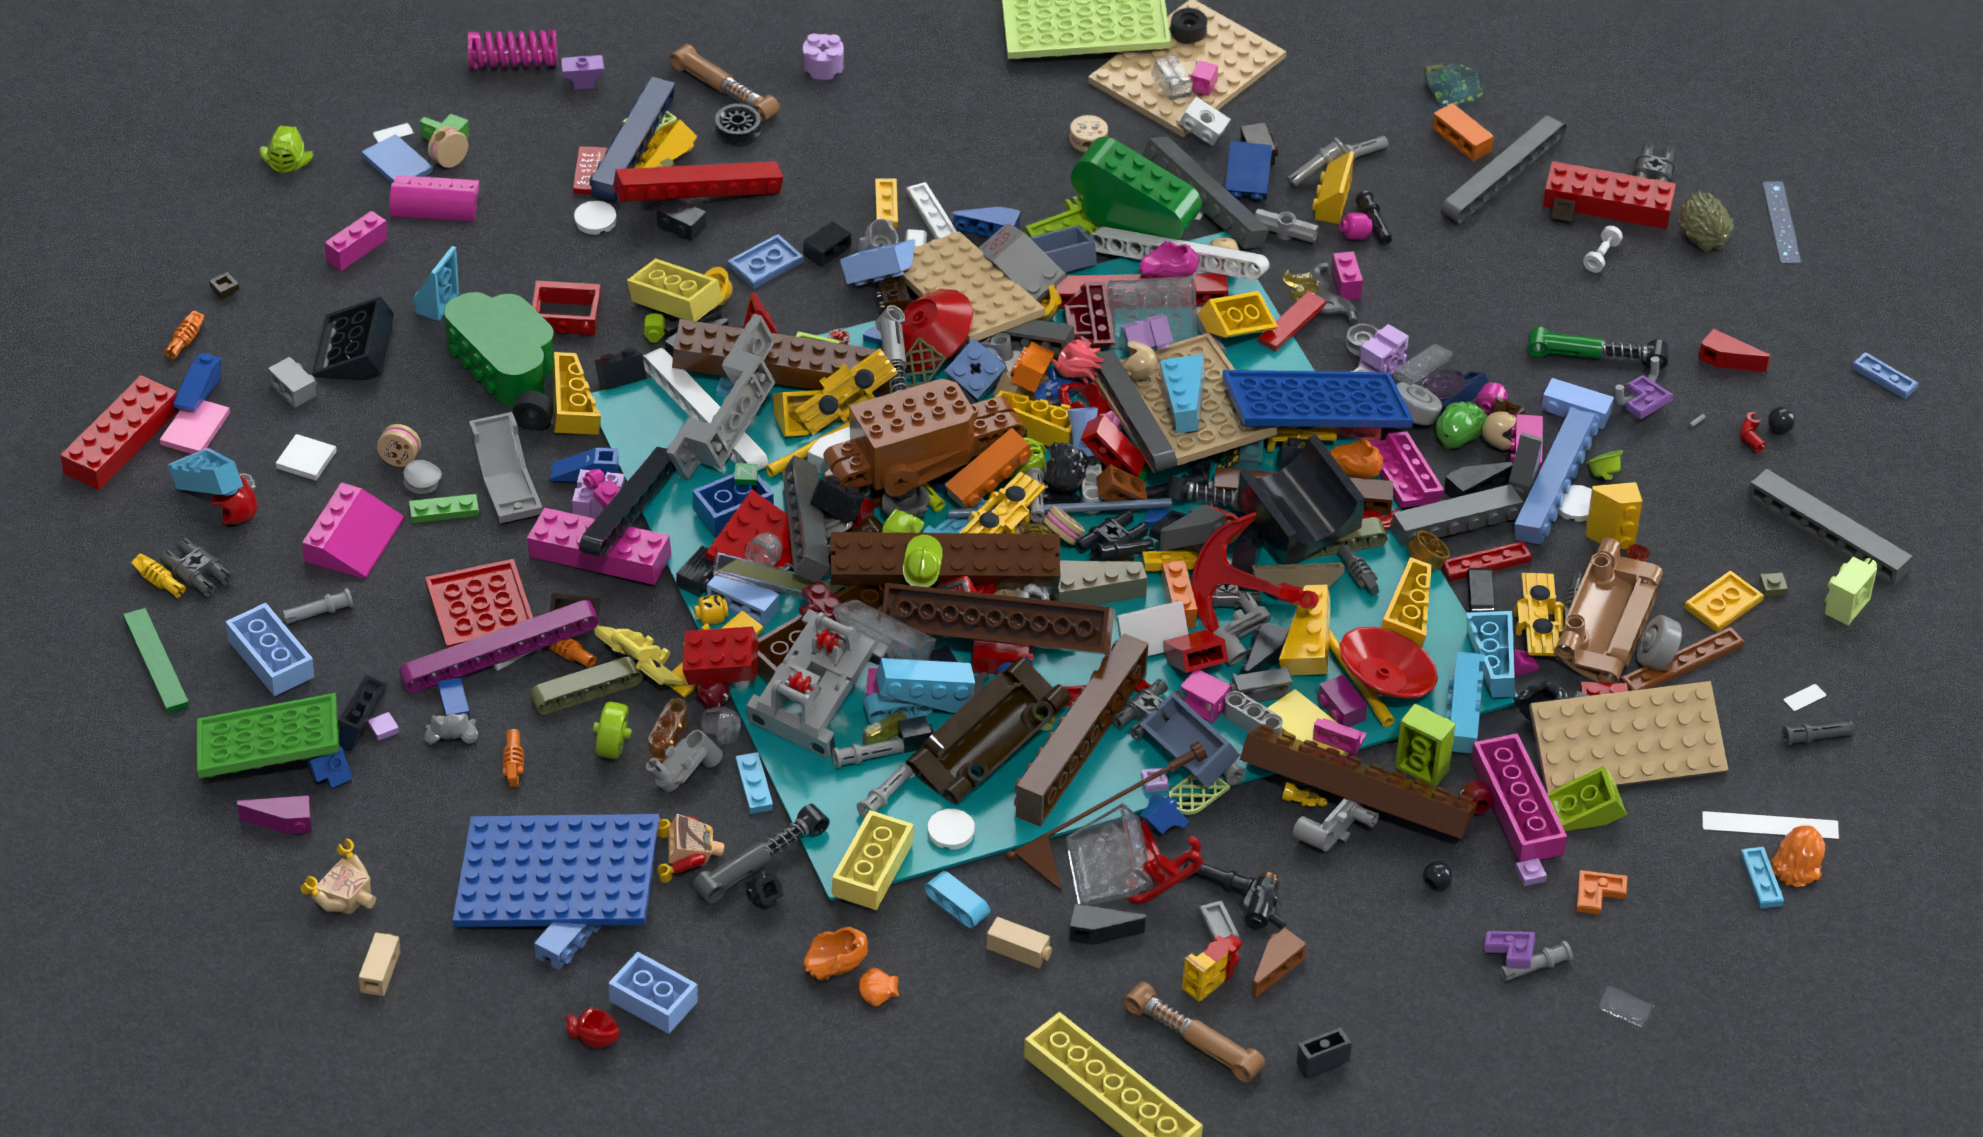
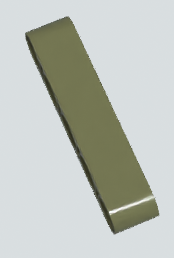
M1379 518L1362 519L1360 529L1300 560L1339 554L1338 550L1343 545H1349L1353 551L1380 547L1387 542L1388 535Z
M628 656L538 684L530 690L529 696L538 713L545 715L637 686L643 680V674L636 668L637 664L634 658Z

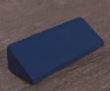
M1468 371L1437 396L1442 403L1440 414L1452 403L1470 402L1477 397L1481 388L1489 383L1485 372Z

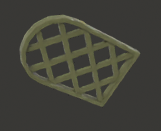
M920 337L906 354V359L910 355L911 362H907V365H911L912 373H906L905 376L912 375L913 384H906L907 387H915L930 382L947 359ZM922 342L929 348L922 349ZM919 343L920 350L913 351V349ZM931 351L932 359L924 360L923 352ZM920 352L921 361L913 362L912 353ZM934 352H936L942 358L934 359ZM942 360L936 368L935 361ZM932 362L933 370L925 371L924 363ZM921 363L922 371L915 372L914 364ZM926 373H932L927 380ZM923 374L924 382L916 383L915 375Z

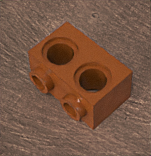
M1109 465L1096 477L1099 497L1106 501L1147 499L1144 480L1112 465ZM1138 509L1127 510L1131 511L1132 513H1135Z

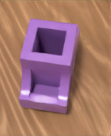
M602 55L561 58L563 78L572 80L574 89L595 88V79L604 75Z

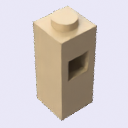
M1000 917L996 918L987 933L988 950L1036 968H1040L1043 961H1047L1052 952V947H1049L1050 936Z
M375 933L359 975L360 992L378 996L385 995L400 955L398 936Z

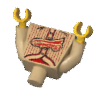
M345 839L344 844L348 850H345L339 844L337 846V853L341 856H346L347 859L342 858L319 883L314 877L309 876L305 880L306 883L301 886V892L305 895L312 894V898L326 912L352 914L360 905L371 909L376 902V896L370 894V877L358 856L351 852L354 847L353 842L350 839Z

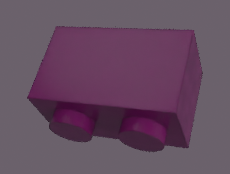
M1344 675L1319 684L1318 703L1327 710L1330 717L1337 723L1351 727L1366 720L1368 704Z

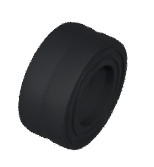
M1195 8L1177 10L1171 17L1170 31L1172 36L1183 43L1201 41L1207 33L1206 15Z
M524 391L520 393L512 408L516 423L522 428L534 431L546 428L554 411L552 401L546 395L537 391ZM528 409H533V410L537 411L538 413L532 412V411H530V410H528Z

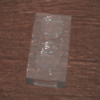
M1607 986L1599 1005V1009L1642 1028H1645L1654 1005L1612 986Z

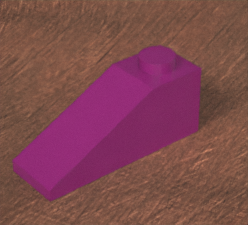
M309 796L237 801L239 820L285 834L311 833Z

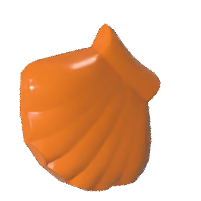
M870 968L860 978L859 992L861 998L872 1006H878L890 997H899L898 977L888 976L878 968Z

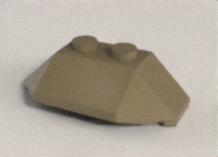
M1341 562L1251 565L1253 574L1276 585L1288 583L1300 587L1302 590L1307 585H1328L1329 588L1345 572Z

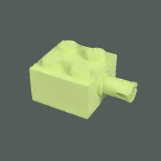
M1852 557L1848 563H1844L1841 566L1839 574L1836 577L1833 576L1828 583L1830 590L1824 601L1826 604V615L1846 625L1853 621L1871 599L1877 571V564L1874 560L1868 564L1871 560L1870 558H1866L1863 562Z

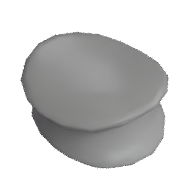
M1357 324L1350 327L1345 340L1346 347L1352 354L1360 357L1361 345L1372 337L1374 338L1378 329L1368 324Z
M414 460L409 462L404 468L403 483L413 493H431L439 486L442 473L431 462Z
M829 513L823 517L826 538L831 537V532H844L853 525L852 521L845 523Z

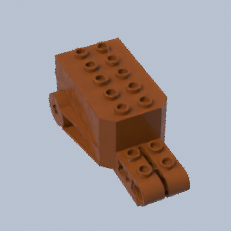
M939 379L850 405V440L828 447L823 454V458L833 475L841 480L840 483L846 487L850 485L858 488L872 484L875 491L884 488L889 496L896 497L904 495L912 488L968 464L973 456L983 453L1011 428L1021 437L1025 434L1026 429L1006 397L998 396L970 404L957 382Z

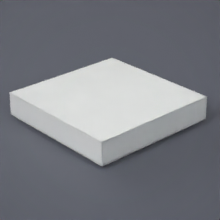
M296 434L276 462V468L316 481L336 453V446Z

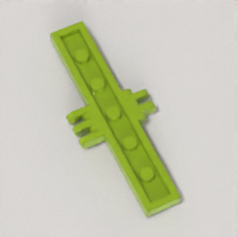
M1078 195V198L1077 196L1071 197V201L1070 199L1064 200V205L1068 211L1027 225L1024 231L1028 237H1033L1079 225L1086 234L1091 235L1100 227L1092 223L1085 216L1081 207L1083 197Z

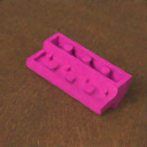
M395 175L390 192V216L474 221L480 187L479 180Z
M1407 431L1388 433L1386 440L1370 442L1372 446L1378 448L1384 459L1380 475L1383 480L1393 481V496L1401 508L1420 507L1436 503L1440 500L1444 489Z

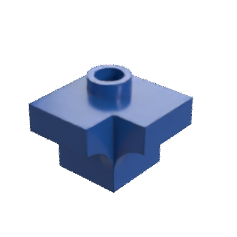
M339 746V752L307 759L316 782L325 779L328 786L333 788L353 779L341 746Z
M1155 793L1148 800L1149 804L1146 809L1139 815L1155 832L1164 834L1171 826L1175 825L1184 828L1190 822L1177 809L1179 805L1170 796L1166 798Z

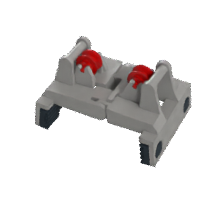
M808 609L802 619L805 628L791 647L762 695L759 697L753 694L747 704L749 722L829 759L832 755V749L835 748L834 732L826 729V727L850 692L852 684H855L868 661L879 666L881 658L893 659L889 646L859 633L852 626L847 627L828 618L822 612L816 613ZM788 699L801 705V718L782 709Z

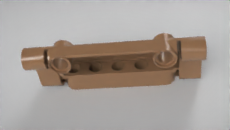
M1604 538L1596 554L1591 557L1565 618V627L1555 648L1556 654L1569 667L1590 680L1603 683H1618L1624 667L1627 668L1630 664L1655 603L1658 585L1663 575L1662 569L1652 563L1621 557L1618 541L1612 538Z

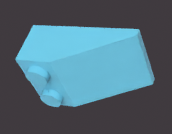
M454 246L449 249L433 269L420 290L416 292L413 300L417 314L437 321L444 315L446 304L459 296L457 253Z

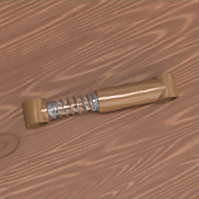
M685 44L670 54V63L677 71L685 70L722 94L727 93L740 103L753 107L759 112L761 123H764L780 111L779 103L773 96L766 95L763 97L752 93L751 90L748 91V88H744L739 82L736 83L732 75L699 56L691 45Z
M1139 982L1123 998V1004L1130 1013L1136 1016H1140L1142 1013L1153 1016L1154 1019H1159L1160 1023L1164 1022L1165 1026L1175 1029L1176 1033L1180 1032L1186 1042L1232 1069L1236 1078L1244 1083H1249L1265 1067V1059L1257 1050L1252 1048L1245 1050L1197 1019L1189 1020V1017L1184 1018V1014L1179 1015V1011L1174 1012L1173 1007L1169 1009L1168 1004L1163 1005V1002L1157 998L1155 990L1148 983Z

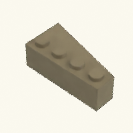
M1060 561L1061 576L1059 587H1050L1052 594L1057 597V601L1099 605L1146 597L1147 575L1142 562Z

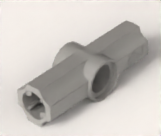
M1257 209L1255 216L1270 229L1269 231L1276 232V236L1282 240H1290L1294 237L1314 243L1317 238L1319 226L1296 220V216L1293 213L1282 212L1275 214L1261 209Z

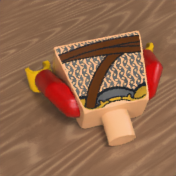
M676 814L671 823L667 819L660 820L658 834L661 838L668 837L669 863L672 864L670 867L667 864L659 865L658 873L662 883L669 882L674 872L678 874L688 869L705 866L711 855L722 856L724 843L713 841L711 826L701 823L693 816L685 817L680 814Z

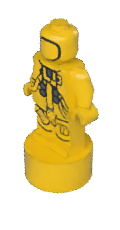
M1286 782L1282 800L1302 802V806L1307 805L1309 807H1314L1316 804L1320 807L1327 806L1326 798H1318L1319 795L1311 792L1309 789H1306V791L1299 790L1295 787L1296 784Z

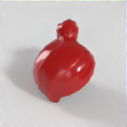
M589 1007L579 1016V1019L574 1015L565 1016L567 1019L566 1031L572 1039L580 1038L590 1048H606L619 1037L620 1029L617 1028L616 1022L603 1010Z

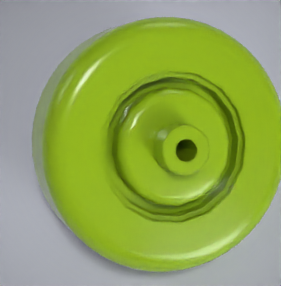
M607 702L604 705L600 722L594 723L593 732L597 733L596 754L599 757L618 759L621 755L625 738L630 739L632 729L627 728L629 717L627 705Z

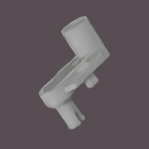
M1249 592L1243 593L1237 599L1247 614L1245 615L1241 609L1234 612L1232 615L1235 618L1234 621L1213 632V634L1225 639L1229 660L1227 663L1230 666L1238 664L1247 656L1248 652L1239 639L1260 629L1262 622L1268 623L1272 618L1265 607L1257 605Z
M694 730L685 739H681L676 747L669 746L665 751L667 758L663 763L657 758H652L649 761L654 767L647 763L646 769L655 776V783L664 792H671L687 780L700 762L708 768L716 766L721 761L723 752L703 731Z
M1345 798L1322 824L1304 816L1299 818L1293 829V837L1320 850L1327 851L1338 839L1344 842L1349 839L1350 833L1346 830L1355 820L1374 827L1379 815L1376 812L1374 813L1363 808L1361 803Z

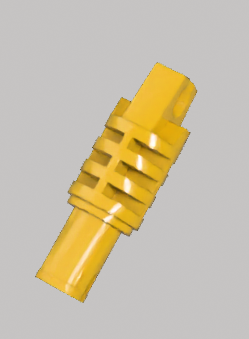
M140 553L131 562L132 566L141 576L157 588L166 589L176 598H180V593L184 594L186 591V586L176 581L172 573L155 560Z

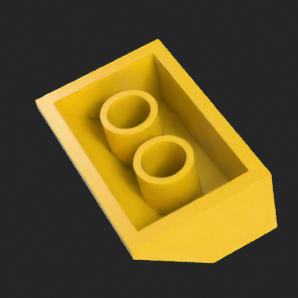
M1350 151L1328 163L1326 171H1322L1320 179L1322 185L1318 184L1316 193L1318 199L1314 198L1312 211H1316L1315 220L1340 224L1352 180L1354 152Z
M1259 291L1210 299L1197 313L1206 332L1225 338L1272 330L1278 327Z
M1636 482L1592 486L1585 529L1586 537L1598 543H1601L1604 538H1612L1618 541L1620 549L1635 548L1642 507V498Z

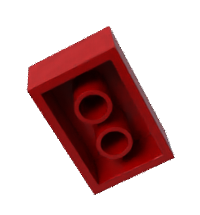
M753 626L685 631L682 671L688 685L757 680L759 640Z

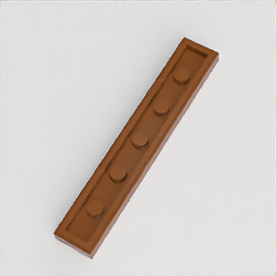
M1732 627L1726 628L1677 651L1672 662L1664 670L1657 672L1648 667H1642L1621 677L1620 683H1627L1628 691L1655 688L1743 647L1744 640Z

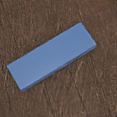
M1866 352L1852 364V369L1903 399H1906L1918 388V382Z

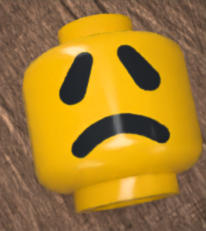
M717 594L700 597L698 605L694 606L695 618L700 619L703 625L706 623L709 626L722 624L725 617H728L726 599H722Z

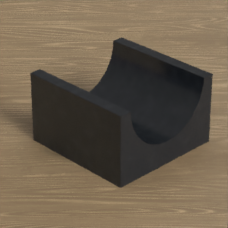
M1316 434L1308 437L1301 453L1280 471L1263 478H1254L1248 469L1241 471L1239 474L1237 503L1246 515L1257 514L1252 523L1284 565L1292 564L1355 532L1362 526L1365 498Z

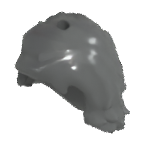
M922 485L912 488L909 493L896 497L889 496L885 492L881 501L883 504L882 509L889 516L897 509L909 515L912 514L913 517L923 516V512L928 510L927 506L931 498Z

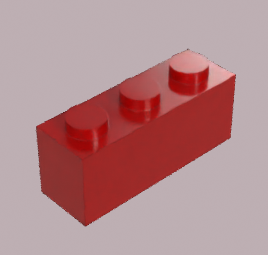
M1104 414L1088 421L1080 440L1107 467L1112 465L1135 477L1140 476L1145 459L1143 454Z

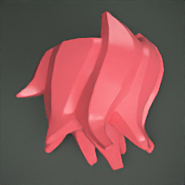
M1082 340L1069 342L1061 351L1058 361L1051 358L1054 367L1062 376L1080 378L1085 384L1088 383L1087 376L1092 380H1095L1094 375L1098 376L1095 368H1101V366L1095 362L1103 363L1105 361L1095 355L1100 351V348L1092 349L1089 347L1092 344L1091 342Z

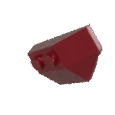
M1106 282L1084 283L1080 290L1065 304L1067 325H1074L1075 340L1091 342L1090 347L1115 346Z

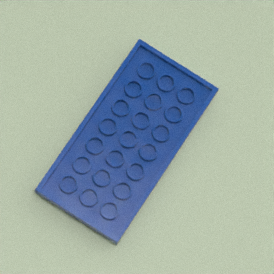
M1223 370L1222 372L1223 382L1243 426H1290L1293 428L1299 426H1310L1313 428L1374 427L1378 429L1394 427L1402 429L1412 428L1414 420L1390 372Z

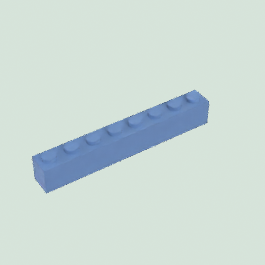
M1569 410L1515 522L1517 541L1542 545L1545 536H1549L1551 524L1557 519L1558 507H1562L1564 504V493L1570 492L1571 482L1573 478L1577 477L1578 467L1584 462L1585 452L1591 447L1593 435L1596 436L1598 433L1599 424L1596 423L1595 413Z

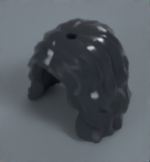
M1054 442L1050 445L1051 458L1047 462V470L1044 476L1045 483L1053 491H1074L1079 488L1086 477L1088 456L1083 450L1072 447L1068 443Z
M1551 680L1529 686L1526 690H1522L1517 697H1513L1516 708L1520 709V712L1531 723L1532 717L1529 707L1531 703L1568 699L1566 690Z

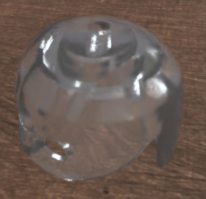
M769 532L760 533L747 545L745 558L747 562L772 568L779 561L783 553V545L774 534Z
M715 707L707 709L702 713L701 728L705 734L717 735L715 741L717 746L735 742L741 730V720L738 713L726 707Z

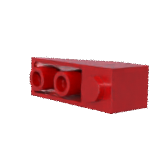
M1713 329L1702 341L1698 359L1717 368L1767 372L1770 354Z

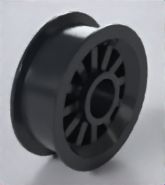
M745 104L727 105L721 108L715 116V123L717 125L715 134L721 142L730 146L749 145L755 142L761 134L759 126L761 121L760 114L756 109Z

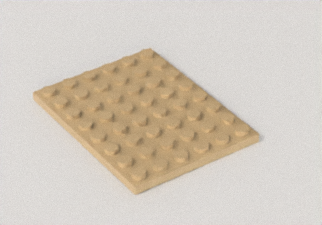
M1196 0L1187 1L1177 10L1195 8L1206 15L1207 33L1201 41L1183 43L1176 40L1170 31L1171 17L1173 15L1171 13L1167 17L1171 48L1120 52L1088 77V83L1182 137L1186 136L1190 131L1178 123L1195 97L1219 110L1286 58L1285 50ZM1199 60L1219 65L1218 80L1209 96L1190 91L1191 74Z
M1209 333L1170 344L1169 347L1163 349H1153L1157 358L1153 374L1143 380L1130 377L1174 449L1177 466L1277 435L1276 427L1243 426L1222 379L1223 370L1235 369ZM1203 354L1205 377L1203 379L1199 429L1197 431L1177 434L1162 384L1160 360ZM1130 357L1119 360L1123 367ZM1094 375L1095 380H1092V382L1098 385L1101 395L1106 399L1110 409L1119 417L1122 427L1137 449L1143 454L1099 378ZM1143 454L1145 461L1147 462L1153 473H1156L1154 472L1145 455Z

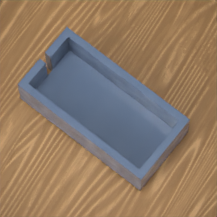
M1079 225L1029 237L1065 274L1076 269H1087L1097 264L1095 241Z
M1172 692L1158 706L1169 720L1166 722L1154 710L1140 725L1174 759L1191 751L1190 745L1199 741L1207 753V758L1200 762L1194 759L1183 765V767L1208 789L1240 754L1220 733L1179 696Z

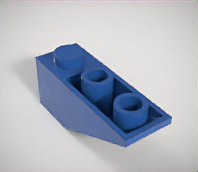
M1001 206L954 211L952 224L958 231L990 238L1007 222L1019 229L1021 211Z
M593 448L553 462L551 481L577 482L580 469H600L604 475L607 472L618 473V448Z

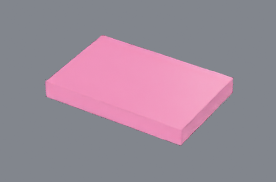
M204 400L194 412L181 409L161 437L160 444L190 454L206 449L229 416L230 408Z

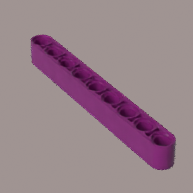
M579 601L407 662L400 667L399 674L408 692H418L438 685V681L455 679L590 631L598 626L599 618L590 601Z

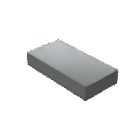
M1222 901L1199 906V913L1213 941L1218 935L1225 939L1233 934L1239 939V934Z

